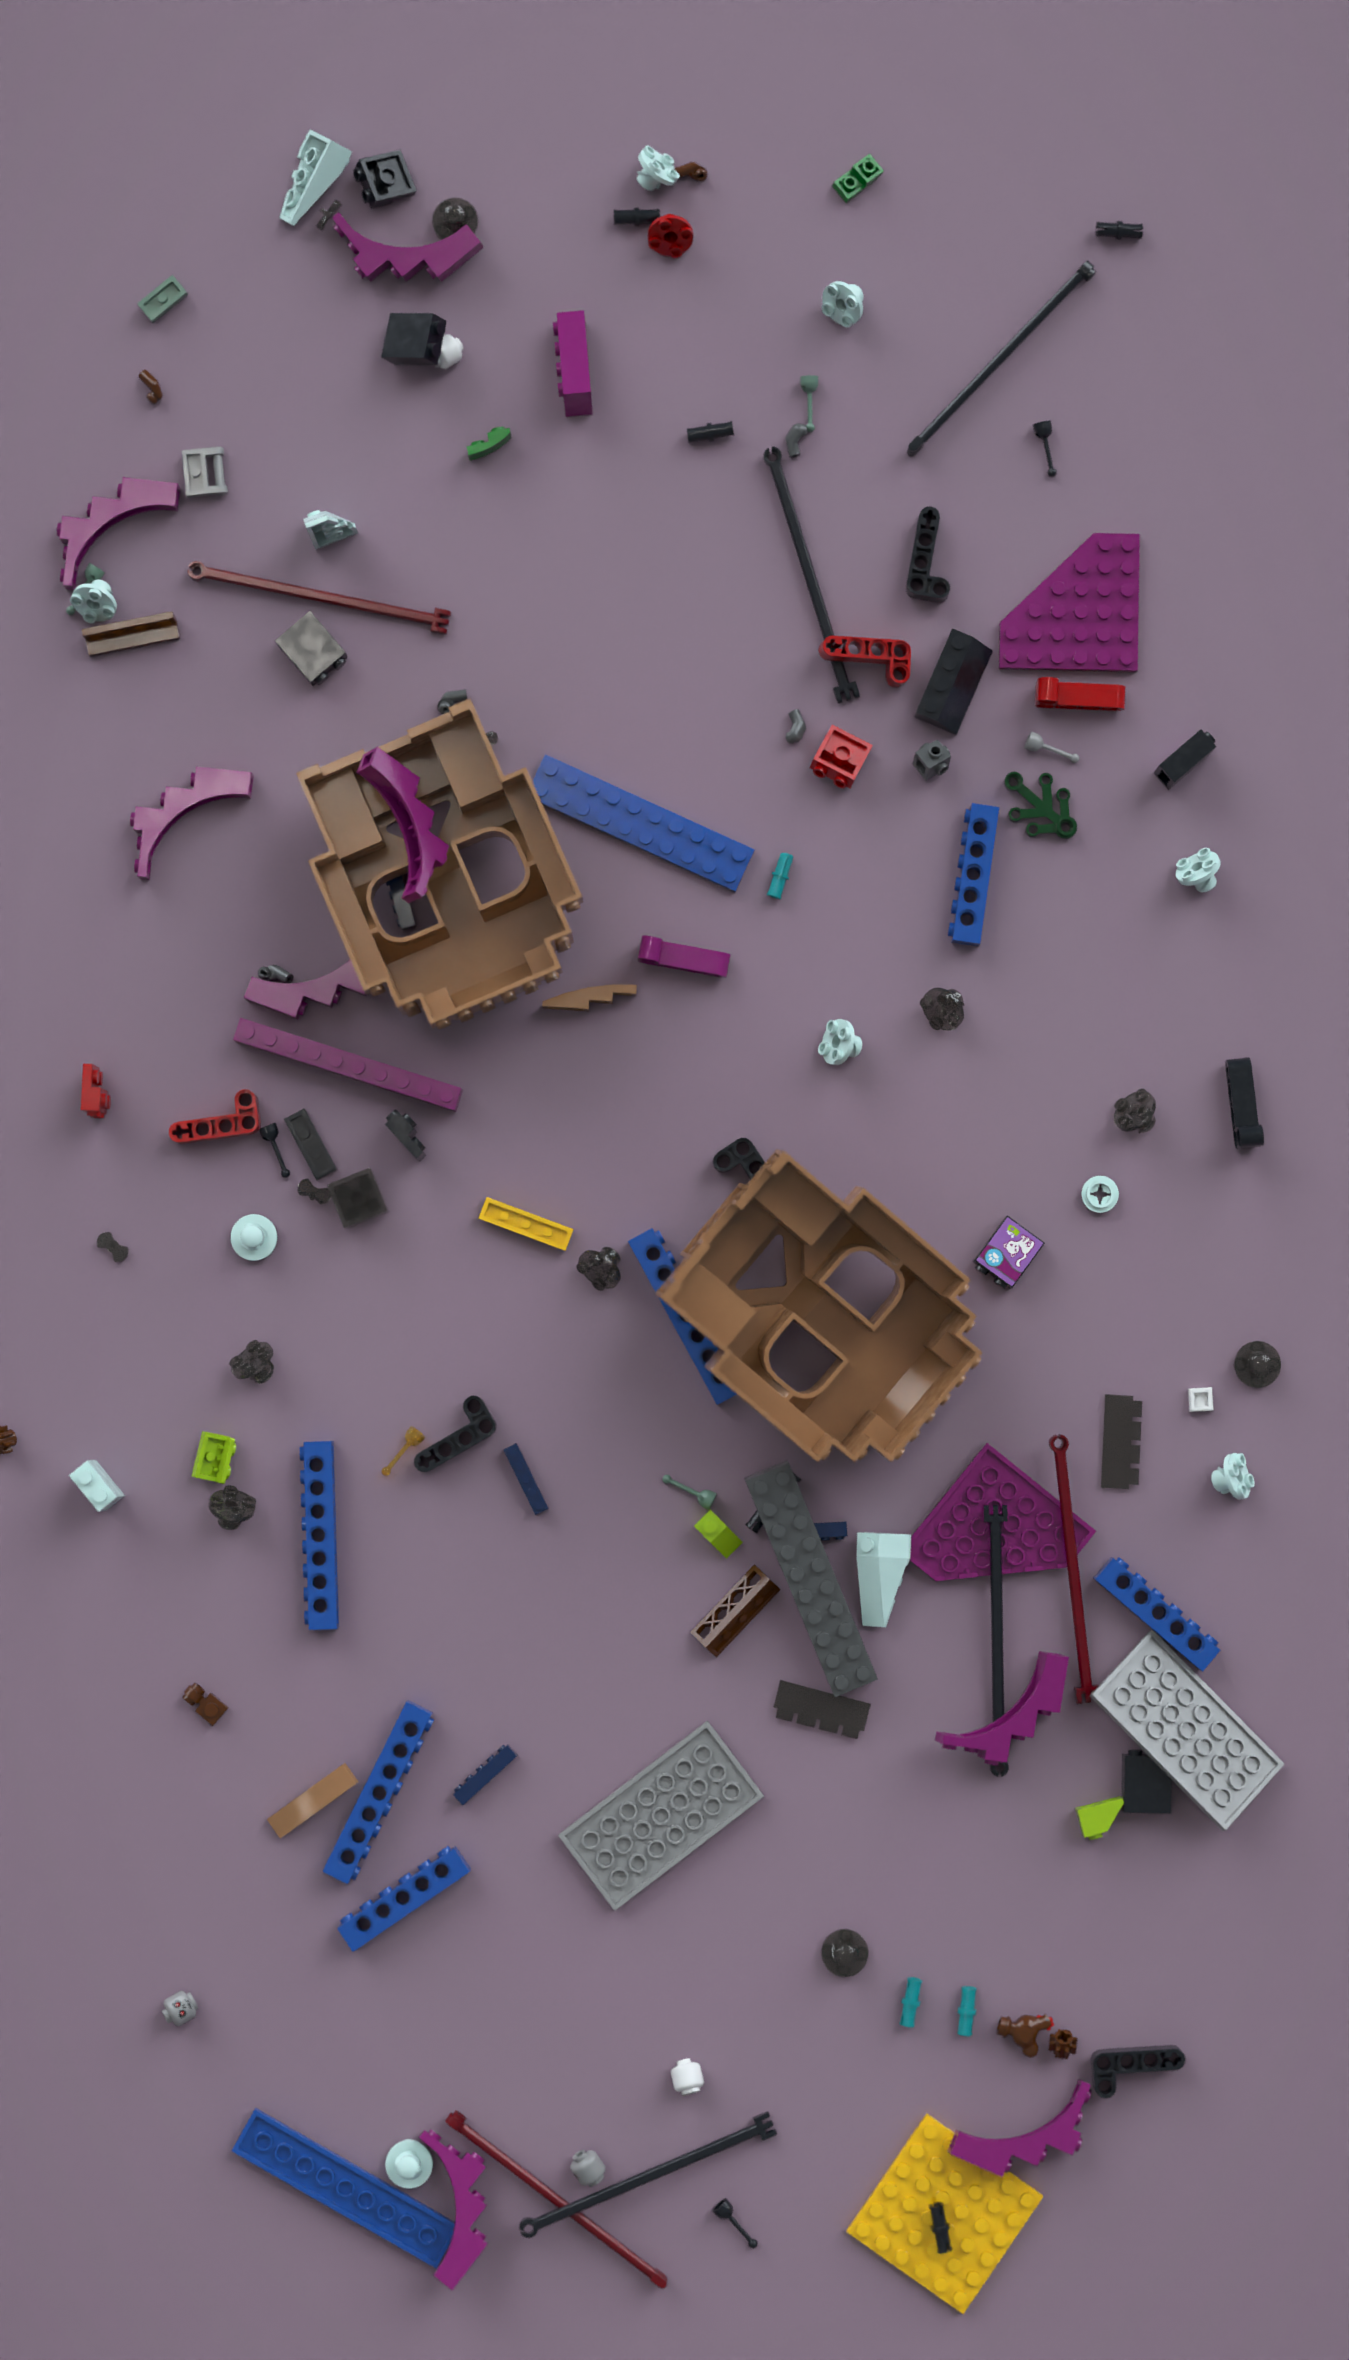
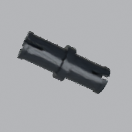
M639 207L634 210H614L613 212L614 225L634 224V226H639V224L652 223L660 217V209L639 210Z
M1117 221V223L1096 222L1095 229H1105L1095 231L1096 237H1116L1118 240H1121L1122 237L1142 239L1143 232L1140 231L1143 230V224L1123 223V221Z
M732 421L713 425L707 423V426L687 428L689 443L708 439L709 441H714V438L734 436Z
M936 2202L930 2204L929 2209L933 2223L931 2231L935 2234L937 2252L939 2254L951 2252L952 2247L948 2232L950 2225L946 2222L944 2203Z

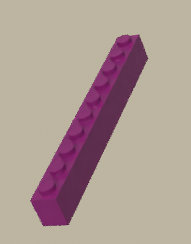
M240 1018L233 1038L237 1043L456 1112L463 1092L460 1087Z

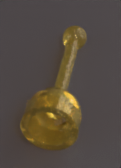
M410 1426L406 1431V1444L389 1465L382 1468L381 1472L384 1476H388L391 1473V1468L409 1446H417L425 1439V1436L418 1429Z

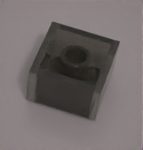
M367 1168L327 1184L345 1229L389 1212L372 1168Z

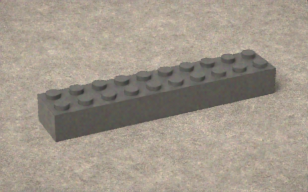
M786 1460L745 1477L744 1480L834 1697L878 1680L789 1462Z

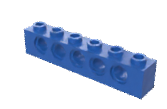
M972 803L970 809L965 810L964 823H968L967 832H962L961 845L965 847L964 854H959L957 868L962 869L961 876L956 877L954 891H958L957 900H953L951 913L955 914L954 923L950 922L948 936L952 937L951 943L971 946L980 945L999 807ZM982 824L986 831L984 834L978 835L974 832L973 826ZM979 847L982 850V856L973 857L970 853V848ZM970 869L976 870L979 873V878L977 880L969 879L967 871ZM964 893H974L976 901L973 903L966 902L963 897ZM967 914L971 916L973 923L969 926L963 925L960 921L962 915Z
M1111 1557L1093 1579L1203 1672L1221 1651L1217 1647L1219 1642L1209 1634L1206 1636L1198 1631L1201 1627L1192 1619L1186 1621L1180 1616L1183 1612L1172 1603L1169 1606L1163 1601L1165 1596L1156 1588L1151 1591L1145 1585L1147 1581L1137 1572L1135 1575L1127 1570L1129 1565L1120 1557L1117 1560ZM1121 1575H1125L1128 1578V1585L1125 1588L1117 1586V1578ZM1142 1590L1146 1594V1600L1138 1604L1134 1596L1136 1592ZM1156 1606H1161L1164 1609V1614L1159 1619H1155L1152 1615V1611ZM1175 1621H1179L1182 1625V1629L1178 1634H1173L1170 1630L1171 1624ZM1192 1637H1197L1200 1644L1198 1648L1192 1650L1188 1646V1641Z
M449 1846L443 1848L437 1853V1859L432 1862L429 1859L417 1867L419 1869L418 1872L413 1875L410 1872L398 1880L399 1885L393 1889L391 1886H388L378 1893L380 1898L372 1902L369 1899L359 1906L361 1911L353 1916L352 1913H349L339 1920L341 1925L337 1929L352 1952L471 1871L470 1866L456 1846L451 1849ZM439 1864L446 1865L448 1874L445 1876L438 1875L436 1873V1866ZM421 1877L426 1878L429 1882V1887L426 1889L418 1888L416 1880ZM399 1891L407 1892L409 1894V1901L405 1903L400 1902L397 1899V1893ZM381 1904L387 1905L390 1909V1914L387 1916L380 1915L377 1907ZM360 1918H367L370 1921V1928H360L358 1920Z

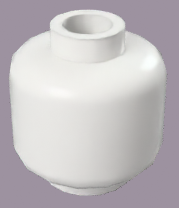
M448 334L444 335L438 365L434 366L447 369L462 359L463 345L458 338Z
M690 2058L677 2061V2066L671 2070L674 2089L677 2092H681L682 2096L699 2092L700 2087L704 2084L700 2064L696 2062L691 2063Z

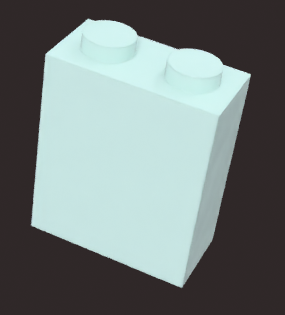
M87 1460L69 1475L98 1512L107 1511L125 1496L97 1460Z

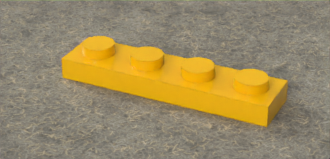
M486 1197L478 1218L564 1251L567 1249L574 1230Z

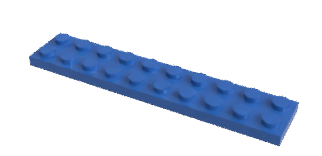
M546 754L532 781L542 805L733 892H736L755 850Z
M257 2108L253 2111L231 2150L434 2268H437L450 2245L455 2221Z

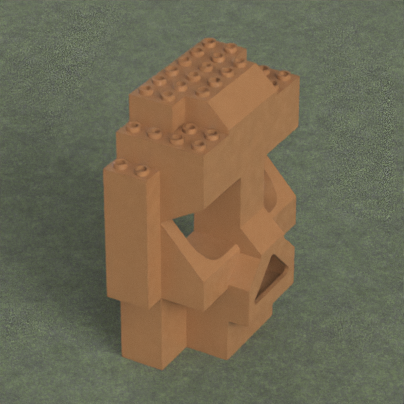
M471 699L449 707L450 712L408 729L407 735L379 746L380 749L420 778L415 798L429 808L444 801H448L451 804L438 836L439 839L449 845L446 854L447 860L441 867L434 869L426 886V895L438 920V924L413 935L401 938L387 934L381 927L374 909L373 900L379 887L389 880L408 873V857L404 838L387 831V827L390 824L397 822L392 810L380 793L357 773L363 754L367 752L362 749L322 767L316 764L296 773L329 848V852L312 858L308 862L364 992L367 995L372 994L374 997L386 992L385 988L388 987L397 1008L403 1016H415L421 1013V1008H423L432 1028L437 1027L438 1030L450 1026V1021L453 1019L455 1021L460 1019L461 1022H465L474 1018L473 1013L480 1010L486 1013L495 1009L494 1004L501 1001L504 1004L517 999V994L524 991L526 995L533 993L539 989L538 985H541V982L546 980V983H550L559 979L562 969L554 951L557 950L558 953L570 949V944L574 943L571 929L563 911L567 910V913L579 909L580 904L583 903L580 890L527 768L524 767L506 776L503 775ZM488 838H505L512 842L525 868L524 880L512 892L481 904L459 850Z
M779 1149L774 1151L747 1185L742 1183L737 1185L679 1254L684 1260L655 1293L718 1348L704 1367L817 1462L820 1459L825 1460L832 1451L831 1446H834L854 1462L857 1459L861 1460L869 1450L867 1447L869 1445L891 1462L894 1459H899L905 1451L904 1446L909 1440L912 1442L920 1434L919 1428L924 1423L927 1424L933 1419L936 1414L934 1412L935 1409L948 1401L951 1396L949 1394L955 1386L959 1387L966 1378L965 1373L970 1368L974 1369L981 1361L980 1356L983 1353L962 1335L963 1332L967 1333L975 1324L973 1320L977 1316L956 1299L958 1295L962 1296L969 1288L968 1283L971 1279L865 1188L855 1186L842 1201L790 1155ZM781 1235L784 1246L786 1284L777 1287L738 1290L736 1288L738 1280L775 1236ZM857 1251L871 1253L891 1268L896 1276L892 1292L869 1320L824 1283L844 1258ZM792 1320L837 1357L811 1388L801 1392L793 1390L771 1369L769 1363V1351L773 1343Z

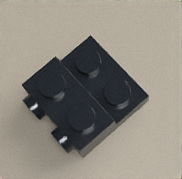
M401 150L359 159L353 171L356 182H361L363 201L369 203L371 209L392 204L396 199L413 196L417 192Z
M395 1109L386 1117L388 1122L385 1125L416 1159L421 1161L426 1156L423 1152L426 1147L414 1136L417 1133L414 1129L417 1124L407 1113L402 1116Z

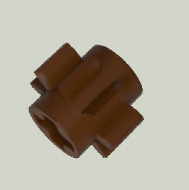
M7 1425L0 1426V1454L13 1452L12 1446H15L17 1443L16 1434L12 1429H8Z
M1058 2029L1055 2035L1050 2034L1048 2050L1053 2051L1055 2058L1068 2059L1070 2053L1076 2054L1077 2037H1073L1070 2030Z

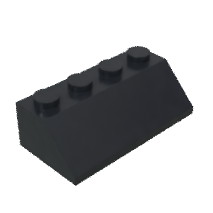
M952 628L914 717L957 735L993 651L974 637Z

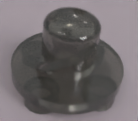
M446 199L434 210L432 217L433 228L441 240L451 236L466 224L475 234L478 227L477 212L464 199Z
M932 988L920 1000L923 1012L929 1020L930 1026L935 1030H954L964 1019L962 1007L964 1006V1000L957 990Z
M1139 1089L1137 1092L1128 1095L1126 1098H1121L1115 1103L1114 1123L1120 1130L1125 1132L1138 1130V1133H1145L1154 1127L1156 1118L1153 1114L1156 1109V1100L1145 1089Z
M603 1247L600 1252L587 1250L579 1257L578 1264L576 1265L577 1270L584 1274L597 1290L603 1291L605 1288H614L621 1279V1274L617 1267L621 1259L615 1249Z
M257 1340L248 1343L242 1353L230 1360L229 1365L231 1366L232 1374L237 1379L250 1377V1380H254L257 1384L267 1382L274 1372V1365L270 1361L273 1356L272 1347L267 1342H258Z
M1253 1341L1243 1345L1238 1350L1233 1366L1241 1382L1250 1387L1261 1388L1270 1385L1277 1379L1281 1370V1359L1276 1349L1270 1344L1262 1341Z
M229 1485L210 1496L208 1507L210 1512L218 1518V1524L221 1528L235 1530L243 1521L250 1519L254 1515L256 1499L239 1491L235 1486Z
M844 1928L836 1930L827 1936L822 1945L821 1956L825 1967L831 1973L840 1977H850L859 1973L866 1965L868 1947L864 1938L859 1933Z

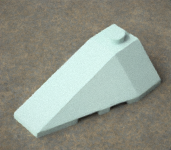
M310 129L299 150L298 158L301 159L298 170H293L291 178L294 179L292 189L286 194L280 219L294 226L343 172L349 163L352 151Z
M320 510L309 513L307 518L303 519L315 550L358 533L355 523L327 511L320 512Z
M857 1532V1567L862 1626H887L895 1603L894 1598L898 1587L901 1586L905 1567L908 1566L910 1561L911 1534Z

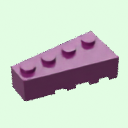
M584 310L557 313V322H553L554 336L559 337V342L554 343L555 355L560 356L561 361L556 363L557 377L562 376V383H558L559 397H564L565 416L593 415Z

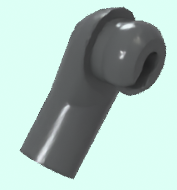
M794 424L785 438L790 458L800 456L798 441L808 431L804 424Z
M466 689L444 693L438 702V711L441 714H446L450 712L449 707L454 706L456 702L468 700Z
M799 709L788 713L793 723L790 732L786 733V740L790 744L802 740L806 731V725Z
M278 965L264 966L258 970V976L265 981L280 980L284 983H291L293 981V975Z

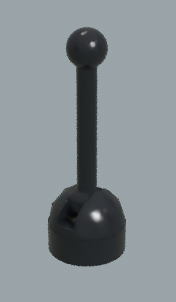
M1048 420L1033 424L1035 435L1043 439L1049 467L1047 473L1048 476L1054 477L1057 471L1053 468L1047 439L1052 433V424Z
M276 1122L258 1129L264 1140L271 1141L282 1169V1177H289L290 1171L286 1169L275 1141L279 1134Z
M726 2198L718 2202L712 2212L719 2219H729L748 2241L749 2247L756 2248L758 2245L757 2240L752 2239L733 2218L731 2203Z

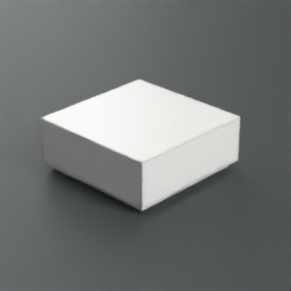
M1212 1387L1188 1389L1189 1412L1213 1411Z

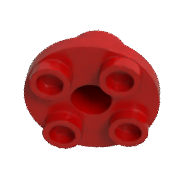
M675 214L661 216L654 220L648 229L649 247L660 255L679 258L692 245V226L686 219Z

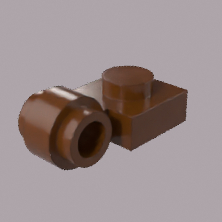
M197 1683L189 1685L184 1691L183 1699L192 1706L195 1703H199L200 1706L195 1711L212 1726L229 1708L212 1692L205 1698L203 1695L205 1690Z

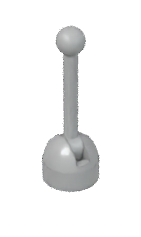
M1031 731L1026 740L1024 749L1035 752L1044 748L1069 758L1073 763L1079 761L1078 754H1069L1044 744L1042 737Z

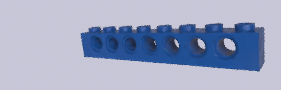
M653 1228L629 1240L628 1243L654 1291L657 1292L665 1282L658 1278L659 1270L667 1268L672 1274L675 1270L673 1264L676 1261L670 1251L665 1252L662 1246L665 1241L660 1231L654 1232ZM650 1248H657L660 1251L659 1259L655 1261L649 1260L646 1255L647 1251ZM659 1298L715 1403L718 1405L737 1395L724 1383H716L713 1379V1374L704 1367L706 1362L702 1359L703 1352L712 1350L716 1353L718 1348L706 1337L700 1343L694 1342L691 1339V1333L696 1328L689 1322L682 1321L680 1315Z
M334 1441L303 1442L304 1447H300V1461H304V1470L300 1471V1482L305 1484V1493H301V1507H305L306 1517H302V1531H306V1540L302 1541V1552L307 1554V1564H303V1577L307 1578L308 1587H304V1601H308V1611H304L305 1625H309V1630L338 1629ZM315 1458H319L323 1462V1468L319 1472L311 1468V1462ZM316 1481L322 1483L324 1487L320 1495L312 1492V1484ZM315 1505H320L324 1508L322 1518L313 1516L312 1509ZM317 1528L322 1529L325 1533V1538L321 1542L313 1538V1532ZM316 1552H322L325 1555L326 1561L323 1565H318L314 1562ZM318 1575L326 1579V1586L322 1589L314 1584L315 1577ZM317 1599L326 1601L327 1609L324 1612H319L315 1608Z
M409 1700L406 1701L322 1872L346 1884L349 1883L350 1879L355 1881L361 1869L357 1865L361 1858L366 1859L371 1849L368 1843L371 1837H377L382 1827L378 1823L382 1815L387 1817L392 1807L389 1800L392 1794L397 1796L403 1784L399 1780L403 1773L408 1774L413 1764L410 1758L413 1752H419L424 1742L420 1738L424 1731L429 1732L434 1722V1719L430 1718L433 1712ZM414 1723L418 1728L417 1734L408 1735L405 1731L406 1724ZM403 1744L406 1746L407 1754L402 1757L398 1756L395 1753L396 1745ZM388 1765L396 1768L397 1774L393 1778L387 1777L384 1773V1768ZM383 1787L386 1790V1797L383 1799L375 1797L374 1788ZM372 1808L376 1813V1817L373 1820L366 1819L363 1815L364 1809ZM354 1830H363L365 1839L363 1841L355 1840L353 1837ZM349 1850L354 1853L355 1859L353 1862H346L343 1859L342 1854L344 1851Z

